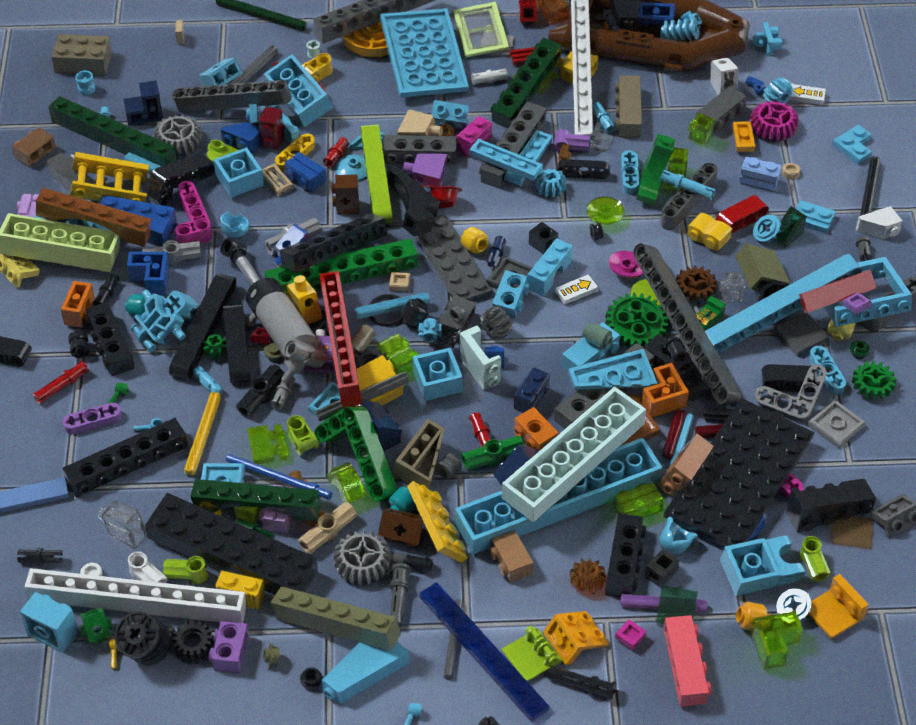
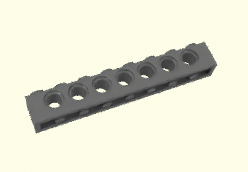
M360 0L313 18L314 34L324 44L381 22V14L407 12L436 0Z

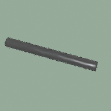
M456 599L454 602L443 676L445 679H452L463 607V601L460 599Z

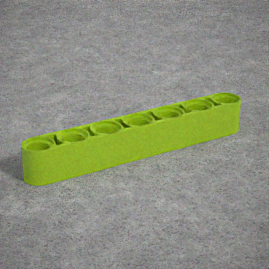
M379 124L360 126L372 214L384 217L386 224L392 223V210Z

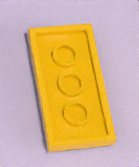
M414 481L411 482L407 487L437 551L460 563L464 562L468 558L464 551L465 546L457 537V529L449 520L450 515L441 503V496L438 492L429 490L425 485H420Z

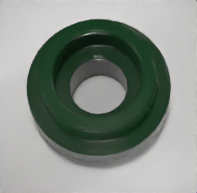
M857 340L851 343L850 352L854 358L863 359L869 354L870 347L866 342Z

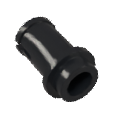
M407 554L405 564L409 565L412 569L423 570V573H426L427 571L431 572L433 559H430L429 556L423 558Z

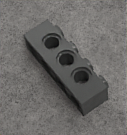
M384 135L382 149L384 163H415L417 154H447V164L455 165L456 136Z

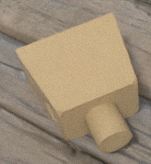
M408 110L397 134L442 136L443 127L436 126L434 117L430 114Z

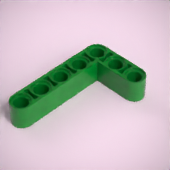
M364 406L345 407L316 427L314 434L320 443L337 442L348 435L371 498L377 502L389 500L397 491V487L367 408Z

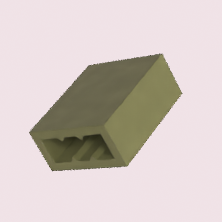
M746 243L735 255L751 290L760 292L766 284L773 281H783L790 285L789 279L774 250Z

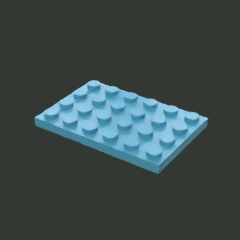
M448 9L380 15L399 97L468 91L469 86Z

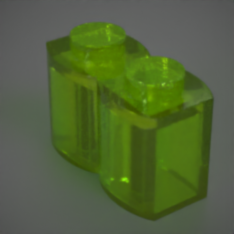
M397 333L378 342V349L381 350V353L384 352L391 361L396 375L402 372L407 374L413 371L412 357L417 356L418 353L409 347V342L405 337Z

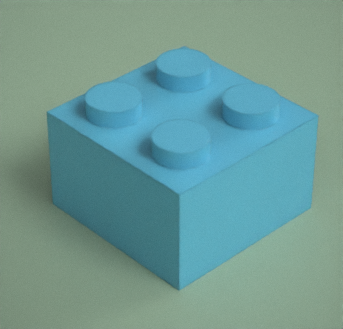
M247 147L214 159L215 174L230 198L264 186L262 169Z
M451 348L412 357L413 373L424 401L463 392V377Z
M35 592L20 611L27 636L62 653L65 652L78 634L72 608L65 603L55 602L46 594L41 595Z

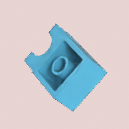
M780 536L767 540L762 538L724 548L720 562L735 596L795 583L805 576V569L800 563L790 564L783 561L780 557L788 553L792 545L789 536Z

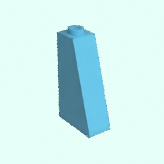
M359 642L322 679L324 695L328 699H334L341 704L406 666L410 662L409 650L398 642L395 643L391 651Z

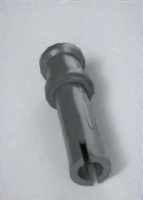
M397 563L392 566L393 580L390 582L392 590L390 616L396 617L398 626L401 628L403 625L405 593L409 589L408 575L411 573V567L407 564Z

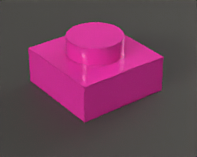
M628 619L616 632L615 638L633 650L644 639L647 631Z

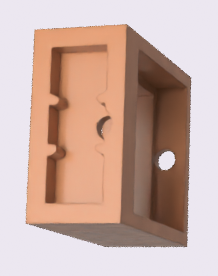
M696 434L678 453L657 485L664 492L675 497L677 492L681 491L692 480L714 446Z

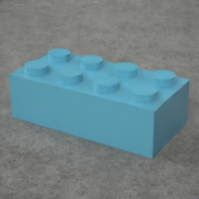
M293 54L264 73L267 81L287 82L292 100L286 106L304 127L333 108L328 95Z

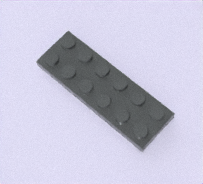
M446 215L434 217L431 232L415 236L451 298L457 296L470 301H476L491 296L492 290L467 249L461 245V239Z

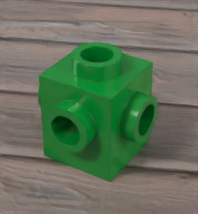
M102 607L80 614L83 625L79 626L82 637H87L89 643L99 644L105 642L107 637L111 636L109 630L113 629L110 616L105 617Z

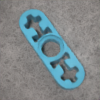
M625 151L621 155L622 190L627 194H635L639 188L638 155L634 151ZM631 170L635 173L627 174L626 171Z
M822 346L813 347L809 356L811 364H820L824 368L828 367L833 371L827 373L824 382L825 387L831 394H842L845 390L846 380L826 348Z

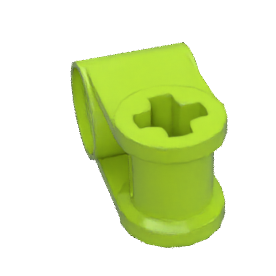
M299 415L291 416L287 420V432L298 455H303V452L311 448H319L318 440L304 418Z

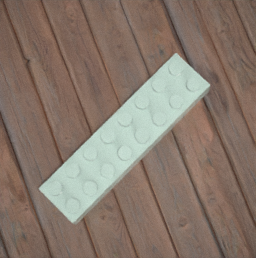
M613 387L502 483V499L530 521L534 522L644 425L646 409L622 391Z

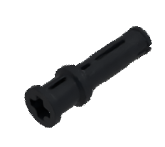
M551 665L547 676L549 680H555L587 690L589 695L593 696L596 694L606 697L608 701H612L617 686L615 681L612 683L604 681L596 675L587 677L554 667L553 665ZM562 675H563V676H566V677H570V678L576 679V680H579V682H578V681H575V680H572V679H568V678L562 677Z

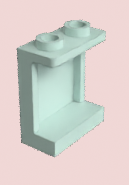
M478 326L461 332L460 359L483 390L495 387L501 382V357L497 355L489 359L482 351L481 330Z

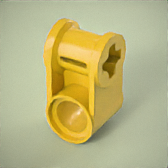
M321 53L302 65L317 83L333 72L331 56L327 53Z

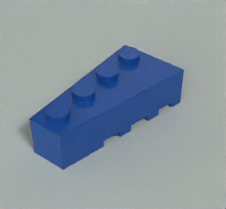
M104 195L100 204L150 218L151 234L147 243H155L159 247L169 241L177 224L175 208L107 195Z

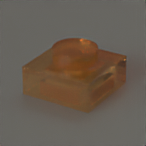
M562 144L558 162L563 159L572 158V153L569 152L570 145Z

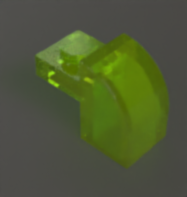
M347 462L336 466L330 470V473L326 474L328 481L336 485L341 501L352 503L367 496L362 481L351 463Z

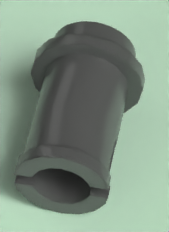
M860 236L855 243L859 250V259L865 261V254L866 260H870L872 257L870 252L871 241L866 236Z

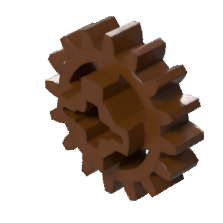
M696 265L693 266V269L687 266L686 271L681 269L680 274H677L676 282L684 296L689 297V301L696 299V302H699L701 298L706 301L707 296L711 297L713 293H716L718 281L715 279V274H710V269L705 271L703 266L700 269H697Z

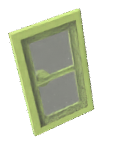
M496 2L453 10L465 57L509 49Z

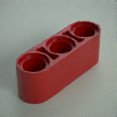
M752 195L721 211L715 220L729 225L732 228L731 234L765 216L769 211V207L757 195Z

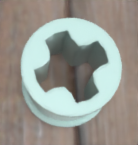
M311 40L307 42L308 57L315 58L321 54L319 41Z

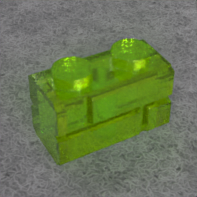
M653 482L639 484L630 491L623 490L614 499V509L617 514L623 513L645 518L663 511V497Z

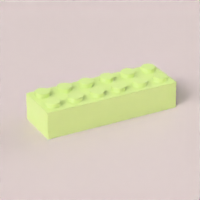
M10 213L7 214L0 228V254L111 272L120 251V236L111 230Z

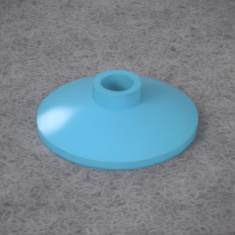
M347 155L336 163L335 170L337 175L358 174V181L367 178L364 156Z

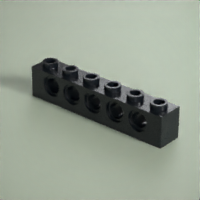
M371 213L280 250L282 267L296 273L387 236L385 218Z
M172 418L63 467L64 477L74 496L78 497L97 487L104 486L119 477H124L137 469L144 468L146 465L161 460L172 453L188 447L186 433L177 419Z

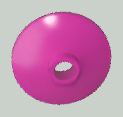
M618 251L610 256L609 266L617 275L625 278H637L643 275L633 252Z

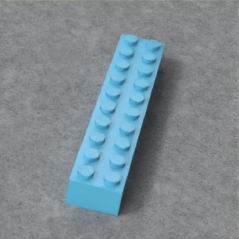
M640 438L619 446L534 522L502 499V491L455 508V524L471 553L474 555L491 548L492 538L513 530L520 537L656 485L661 480L663 467L644 438Z

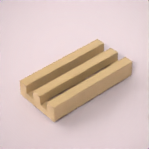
M275 163L262 169L264 181L277 196H280L281 192L287 193V189H290V191L294 189L291 181ZM278 177L284 182L285 185H283L279 181Z

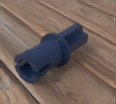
M496 236L493 245L489 248L488 267L495 268L500 257L503 256V248L506 244L505 238L501 242L503 236Z

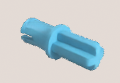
M595 102L592 105V110L597 116V122L603 126L606 133H612L616 126L611 121L610 114L605 112L599 102Z

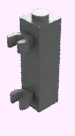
M61 152L47 160L49 174L70 192L72 181L78 180V171L72 170L75 153L68 158ZM87 174L85 175V183L96 185V180L94 181ZM104 176L103 186L109 187V185L105 183V181H107V178Z

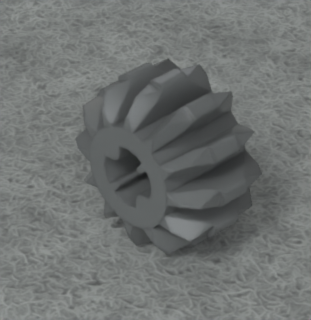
M490 307L480 316V324L484 327L483 330L493 340L503 339L513 330V322L509 319L510 316L506 314V311H502L501 307Z

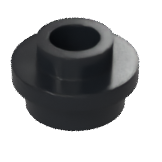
M314 667L305 669L300 676L301 684L306 689H316L322 684V673Z

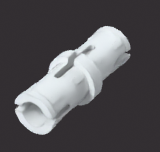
M506 68L494 71L486 70L483 73L471 74L473 85L481 83L492 84L495 81L507 80L508 75Z

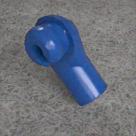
M748 76L745 83L753 87L755 94H764V82Z

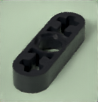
M563 159L558 162L557 171H562L565 177L606 179L610 176V164L605 161ZM581 167H586V168H588V170H587V171H581L580 168H581Z

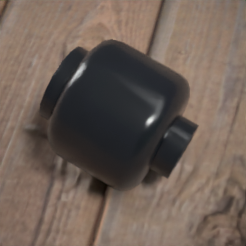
M420 298L409 299L400 312L403 318L402 322L408 327H418L419 323H423L429 315L428 304Z

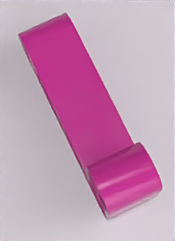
M183 181L178 185L180 203L188 222L181 223L176 227L177 242L179 244L199 241V244L207 243L212 239L210 220L194 184L191 181Z

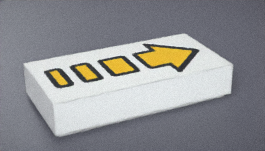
M791 84L794 91L792 92L793 96L789 100L823 105L826 89Z
M589 275L555 288V293L564 305L598 291V286Z

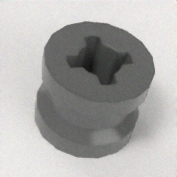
M447 453L443 457V461H439L435 467L443 478L451 479L454 476V472L459 471L462 465L456 456Z

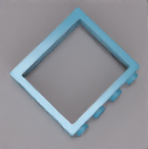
M881 257L858 262L857 264L862 269V272L871 270L873 279L885 277L895 295L870 300L872 301V307L857 315L846 307L839 306L837 302L824 307L835 326L838 327L911 311L912 294L887 258Z

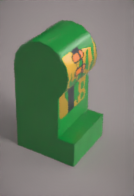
M713 296L695 314L705 331L715 326L724 317L726 304Z

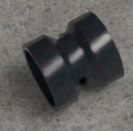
M74 331L69 334L70 354L75 358L86 357L90 353L87 333L84 331Z

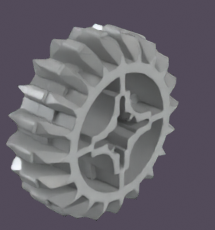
M175 115V117L168 116V119H162V122H158L157 127H154L153 137L174 146L176 154L180 156L181 154L187 155L188 152H194V148H198L202 140V130L199 123L195 119H191L190 116L185 118L184 115L180 117Z
M365 530L362 534H358L355 531L354 536L347 534L346 539H340V544L335 547L333 554L334 567L337 569L338 575H342L344 581L350 578L351 584L355 581H358L360 586L363 581L370 584L372 579L377 582L379 576L383 577L385 571L389 569L391 562L390 548L387 546L386 540H382L380 535L375 537L373 531L369 535L366 534Z

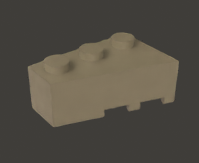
M427 418L396 459L392 474L409 484L414 481L420 485H425L429 489L445 428Z

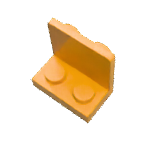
M841 574L833 577L830 590L811 601V612L808 615L830 639H833L865 619L869 604Z
M586 611L555 614L543 631L565 665H572L584 649L606 647L609 644L603 632L599 630L592 617Z

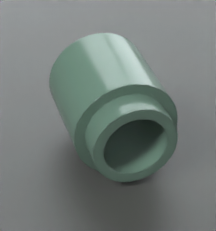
M588 323L582 333L587 342L601 349L609 347L613 341L612 332L596 323Z

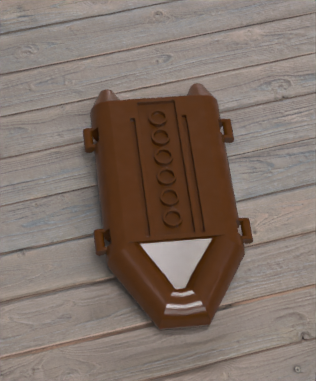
M589 0L591 55L664 67V70L682 72V70L692 71L709 65L713 60L739 55L744 52L750 22L708 0H640L643 3L674 4V21L676 25L678 19H681L683 14L691 11L692 14L697 13L701 18L699 39L695 40L694 38L691 41L688 39L686 41L661 38V27L639 26V20L638 31L610 30L603 16L605 10H612L609 1ZM571 15L568 24L550 29L548 36L549 40L562 45V50L567 52L572 51Z

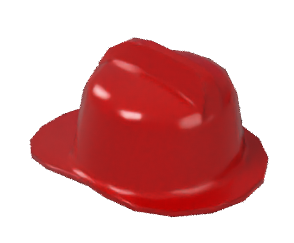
M421 185L423 188L430 190L431 195L440 201L439 208L453 207L458 193L462 192V189L459 187Z

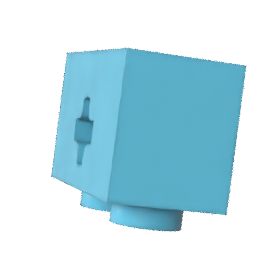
M228 58L200 74L199 78L204 86L226 85L243 74L235 58Z

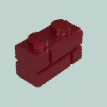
M265 107L259 118L261 144L264 148L277 150L285 137L282 110Z

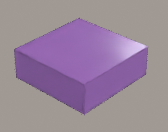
M858 292L844 299L843 306L857 315L872 307V301Z

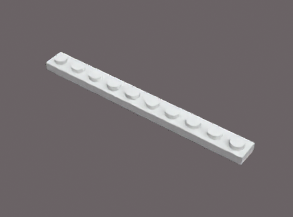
M571 0L575 135H587L593 138L589 0Z

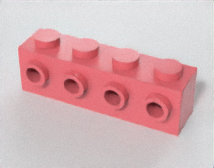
M692 615L665 618L664 634L679 706L707 704L708 695H711V685L705 678L707 667L706 663L701 660L703 651L701 643H698L696 638L698 637L697 624H693Z

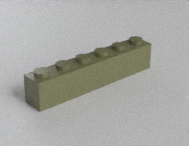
M281 586L271 601L277 620L389 651L392 650L401 635L397 619L394 616Z

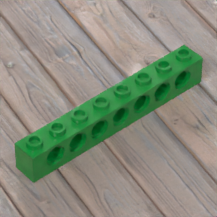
M412 238L343 253L296 273L280 267L264 271L265 278H275L279 281L287 294V286L294 283L296 276H304L314 290L322 289L320 274L339 271L341 284L391 274V272L418 267V253Z

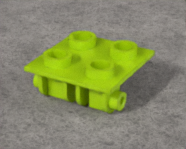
M533 626L526 628L525 636L501 648L525 682L549 670L551 665L556 666L563 662L540 630Z

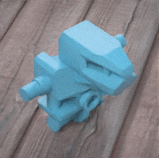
M144 290L142 296L146 300L144 303L145 312L141 316L135 315L136 320L143 328L141 329L138 323L133 324L130 328L136 334L137 340L145 345L148 352H153L157 348L151 339L165 345L167 343L165 338L170 332L180 341L184 340L186 335L180 327L185 320L192 322L199 308L196 301L191 296L179 291H172L165 298L158 294L151 295L148 290Z

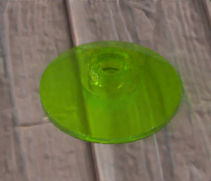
M597 197L589 202L587 215L596 223L600 222L602 225H610L622 219L624 207L615 198Z

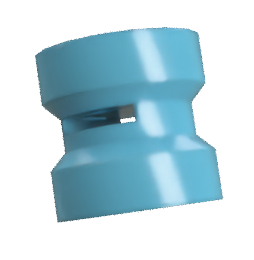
M89 71L77 73L75 78L78 84V92L86 96L94 93L93 74Z

